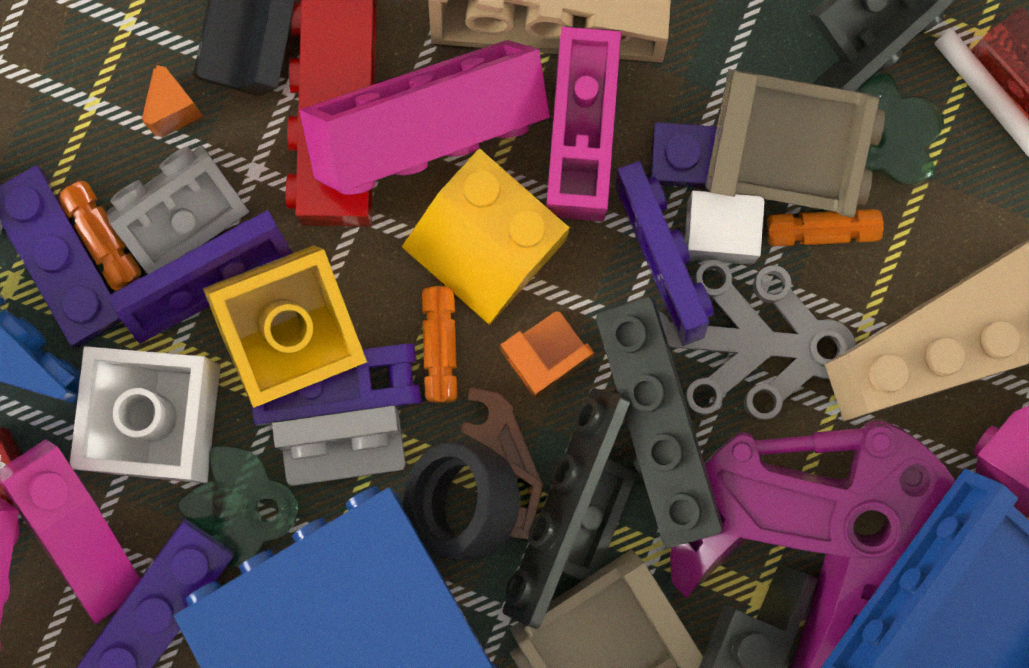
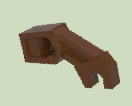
M470 387L467 401L485 405L489 411V416L480 425L463 422L461 432L503 456L514 471L517 480H522L531 486L528 489V494L531 496L528 508L519 507L517 522L510 534L511 537L529 540V530L536 516L543 483L540 480L513 412L515 408L498 392Z

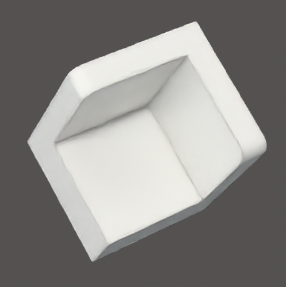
M692 191L687 201L684 236L690 260H719L723 263L754 264L761 256L764 199L760 196L735 194V197L704 191Z

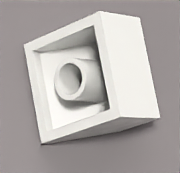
M84 346L70 457L72 469L150 479L207 483L221 365L204 356Z

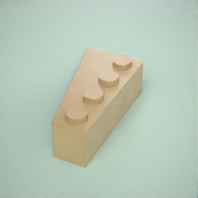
M428 0L431 44L484 48L510 40L537 48L540 53L559 54L561 26L621 31L619 59L663 63L668 42L671 0Z
M1029 240L1010 249L999 258L976 270L952 287L929 299L892 324L827 362L825 367L843 422L1028 365Z

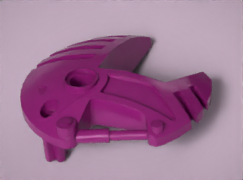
M880 419L868 421L863 425V428L813 432L811 436L755 440L752 434L740 432L718 448L704 463L724 529L720 534L671 548L672 584L688 598L746 539L826 554L814 591L812 606L806 617L791 668H821L952 487L955 480L936 455L918 439L903 429ZM855 450L848 476L844 479L770 465L759 457V455L802 451L826 453ZM875 510L885 515L884 526L875 534L862 535L853 529L855 520L865 511Z

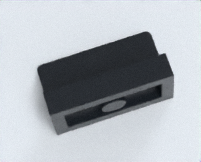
M208 0L193 72L194 77L198 80L255 96H261L277 89L295 0Z

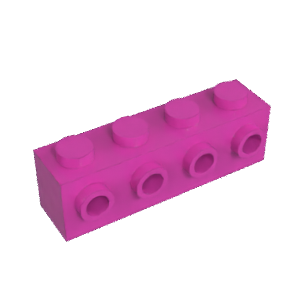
M505 40L299 110L314 179L342 194L348 195L366 192L375 186V180L392 174L410 175L421 172L428 167L427 162L445 155L463 156L473 153L479 149V143L494 137L512 138L528 132V125L550 118L539 49L510 40Z

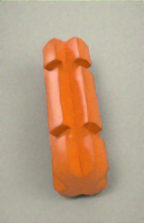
M78 181L60 192L59 203L68 218H75L76 224L73 225L96 264L104 265L102 274L111 289L118 291L139 279L141 269L132 254L124 253L126 245L109 224L104 208L101 206L96 207L95 201L98 198L90 185L85 181Z
M875 209L856 210L854 218L841 216L834 211L799 213V217L795 218L791 213L771 214L767 217L766 237L768 244L775 247L794 246L795 241H800V244L850 243L851 238H855L856 242H876L883 237L884 222L881 211Z
M446 286L428 287L422 292V312L427 314V320L423 321L424 368L429 370V376L424 377L425 397L431 403H449L456 401L457 377L452 376V369L457 368L455 320L451 319V314L455 313L454 291Z

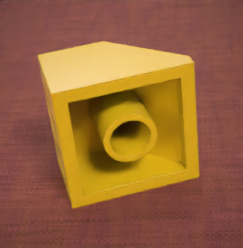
M479 148L440 190L402 245V249L444 286L452 288L454 295L490 326L566 242L569 227Z
M313 245L203 288L224 344L253 408L367 362L325 250Z

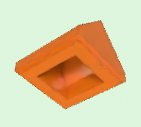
M157 65L156 69H153L142 121L155 136L165 137L204 116L168 69Z

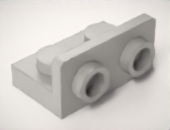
M203 145L194 151H191L189 146L179 149L160 164L159 167L163 171L161 174L145 185L140 180L130 183L117 192L110 200L114 206L106 212L109 224L147 274L202 246L250 212Z
M395 406L272 423L275 448L283 451L286 481L291 486L402 471L406 467L400 416Z

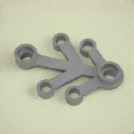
M719 260L704 262L695 274L694 284L701 282L704 285L709 298L715 301L738 329L708 326L705 338L682 346L673 323H670L668 318L659 311L669 347L737 353L711 376L697 379L687 388L685 392L687 407L697 415H708L717 410L722 403L723 396L770 356L794 358L795 360L769 384L763 383L754 386L747 392L744 398V407L750 417L759 421L769 420L780 412L783 401L812 376L829 379L825 364L832 359H825L819 355L817 343L821 338H829L835 342L837 346L835 357L856 345L853 334L842 323L831 319L817 320L791 290V277L789 273L777 265L767 266L756 275L753 281V290L761 301L775 305L796 334L773 332L733 286L729 267ZM708 269L718 270L723 276V286L719 289H710L705 286L702 280L703 272ZM773 274L780 278L782 291L779 294L772 295L763 289L762 278L765 275ZM706 386L713 391L714 402L710 407L702 408L695 404L693 400L695 388ZM764 391L772 396L774 404L769 413H760L754 408L753 397L755 393Z

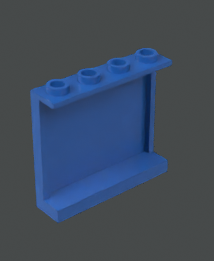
M964 469L821 668H1029V520L1014 507L1019 498L1004 484Z
M376 486L362 491L345 504L348 512L328 524L325 518H320L303 526L292 535L295 541L294 544L274 555L272 550H266L251 557L240 565L239 569L242 575L222 587L216 581L199 588L186 598L189 606L173 615L201 668H497L496 664L491 663L401 506L403 502L400 496L390 487L381 492Z

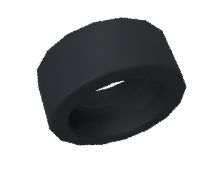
M443 442L429 448L414 464L405 485L403 509L430 555L478 561L493 555L508 540L517 522L520 503L517 477L508 461L491 448L465 443ZM469 466L476 479L478 491L476 512L469 526L458 537H454L446 521V494L453 478L463 467Z

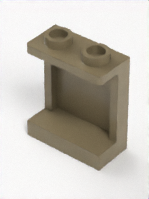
M728 69L705 185L710 193L735 197V194L760 196L767 200L834 211L841 216L854 218L857 204L865 205L870 194L872 170L865 169L870 145L877 146L879 144L884 129L885 111L878 109L879 97L867 93Z
M632 549L552 600L538 629L526 626L520 622L510 627L519 645L510 652L518 668H699L703 658L646 564Z

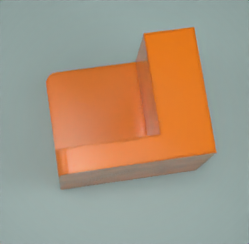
M558 311L546 317L524 334L519 331L500 345L502 354L534 399L588 362L594 355V351L589 344L586 343L584 345L567 320Z

